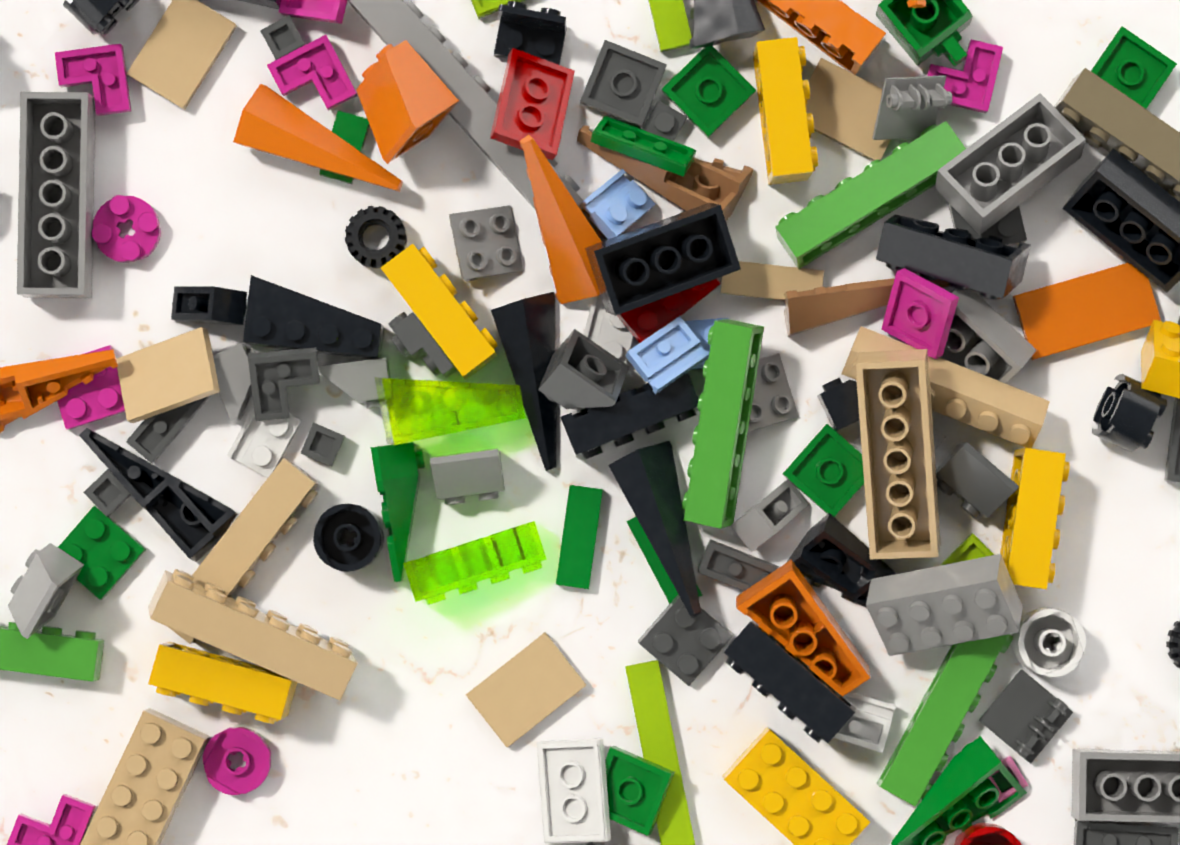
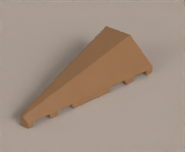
M584 125L580 128L577 136V142L621 170L624 169L627 174L685 211L707 203L719 204L726 221L732 215L754 170L745 165L742 170L724 166V160L714 158L712 163L695 158L683 177L590 142L592 137L590 126Z
M894 278L826 288L817 287L813 290L799 292L796 290L786 291L784 294L786 304L784 316L787 336L887 306ZM928 280L941 288L949 286V282L944 280Z

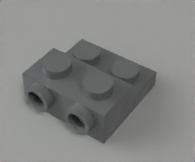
M403 312L388 323L396 334L391 340L404 357L411 354L416 360L424 353H427L422 358L435 376L442 373L446 379L457 371L414 312L409 315Z

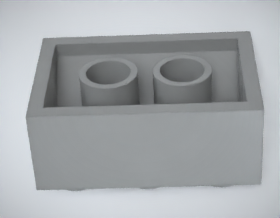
M954 289L951 293L958 296L959 300L944 353L940 358L1006 384L1024 367L1036 352V349L973 289Z

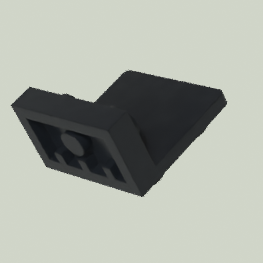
M508 1L507 5L500 4L498 10L500 23L494 56L508 59L509 53L515 48L560 65L567 31L566 17L560 16L561 11L552 8H541V12L528 10V5L515 1Z

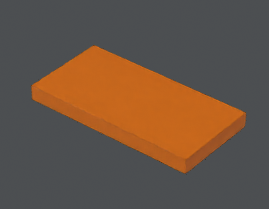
M1129 262L1012 296L1024 337L1036 349V352L1031 357V361L1149 327L1153 319L1161 321L1149 278Z

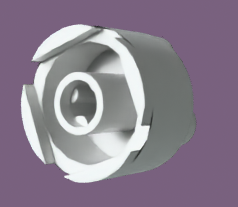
M1038 608L1026 613L1021 618L1019 633L1012 634V648L1019 663L1027 670L1042 676L1059 677L1070 673L1077 667L1086 649V635L1080 622L1069 613L1059 609ZM1045 635L1055 637V642L1051 643V650L1042 645V642L1046 640Z

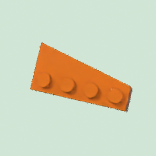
M756 0L854 75L859 72L886 34V32L840 0Z
M792 559L736 596V608L740 612L749 616L758 624V627L768 635L773 636L785 646L789 653L803 661L812 672L842 697L871 678L869 665Z

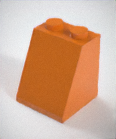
M404 40L395 47L392 44L385 46L376 55L379 61L369 66L363 72L362 77L364 80L356 89L382 158L387 164L427 139L459 101L407 40Z

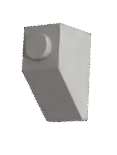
M243 343L213 355L220 389L219 395L230 421L233 422L241 420L252 394L248 353H255L253 348L247 349Z
M387 358L319 366V373L358 403H366V409L385 407L386 400L393 399Z
M787 479L743 514L731 527L752 552L777 534L802 512L809 503Z

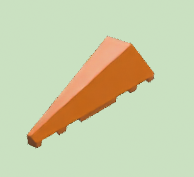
M260 84L242 110L234 143L398 192L401 191L402 180L268 86Z
M527 135L519 142L524 151L527 164L526 172L531 181L534 194L533 202L543 244L546 247L549 258V270L554 280L556 298L560 304L599 296L600 292L585 248L602 241L535 140L530 135Z
M114 349L0 367V433L4 431L5 425L19 417L26 419L65 397L68 390L83 382L86 385L93 381L94 375L110 366L113 369L118 367Z

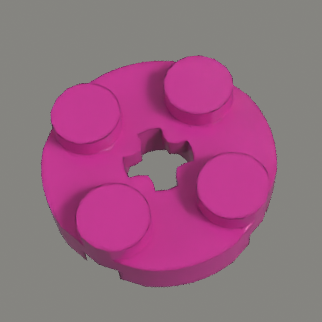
M117 195L111 200L106 201L97 211L93 220L92 237L104 255L117 262L130 263L148 257L156 249L161 237V228L156 211L151 205L135 196ZM128 220L133 221L134 235L127 234L124 238L120 237L121 230L118 228L121 223L126 224Z
M229 727L214 735L207 743L202 757L209 783L218 791L228 795L246 794L258 788L267 778L271 768V750L260 734L246 727ZM238 752H241L244 755L243 760L246 762L244 768L239 766L234 770L230 767L232 761L228 757L230 754L236 755Z

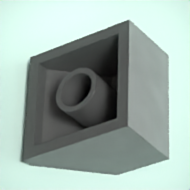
M574 329L552 355L538 390L545 394L550 401L558 403L565 409L610 407L617 402L629 366Z
M968 442L957 444L936 469L937 487L949 497L954 493L963 501L960 505L961 508L975 519L979 515L982 518H988L1019 487Z

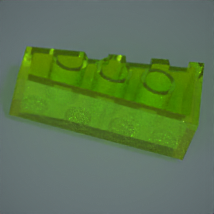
M374 377L387 444L398 445L526 418L520 385Z
M532 521L453 548L429 554L416 560L404 562L403 565L415 602L425 599L427 605L445 600V593L458 589L459 595L479 589L477 582L490 578L492 585L510 579L509 572L522 568L523 574L543 568L541 561L547 560V556L536 522Z

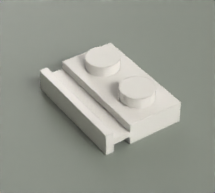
M593 297L583 335L626 364L627 358L625 356L627 351L630 350L633 335L617 316L606 312L601 297Z
M253 406L226 456L268 478L280 463L303 420L290 414V418L256 421Z
M854 692L847 693L843 698L856 708V712L834 738L883 753L896 705Z

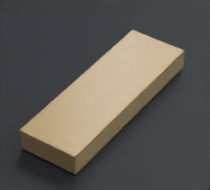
M739 261L741 270L722 276L720 294L785 301L784 294L786 291L796 290L799 292L823 287L824 270L798 269L797 267Z

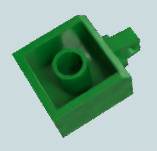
M883 0L878 4L876 17L917 66L933 54L938 58L943 54L954 67L966 59L967 53L958 43L962 40L959 33L970 26L973 16L962 0H926V7L923 8L908 7L907 1L909 0Z

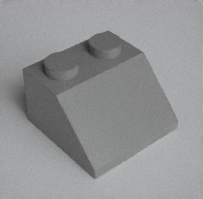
M498 449L430 458L436 497L438 500L445 499V505L465 503V496L478 495L479 501L499 498L498 492L505 491L501 455Z
M49 543L40 551L35 549L30 554L25 563V566L28 567L27 572L15 581L10 590L14 595L8 604V608L21 635L26 639L30 638L56 616L84 564L52 543Z

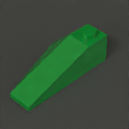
M414 442L370 447L377 491L380 495H383L384 502H381L383 523L389 533L387 535V546L394 582H400L404 579L421 478L420 469L425 468L423 449H416V443Z
M979 736L973 742L968 743L962 751L952 758L891 844L942 845L947 835L957 830L964 832L973 826L972 822L985 815L992 819L1005 811L1027 792L983 738ZM997 770L999 772L994 774L992 778L1000 791L1004 792L1011 787H1014L1017 791L1000 803L998 801L999 791L988 778Z

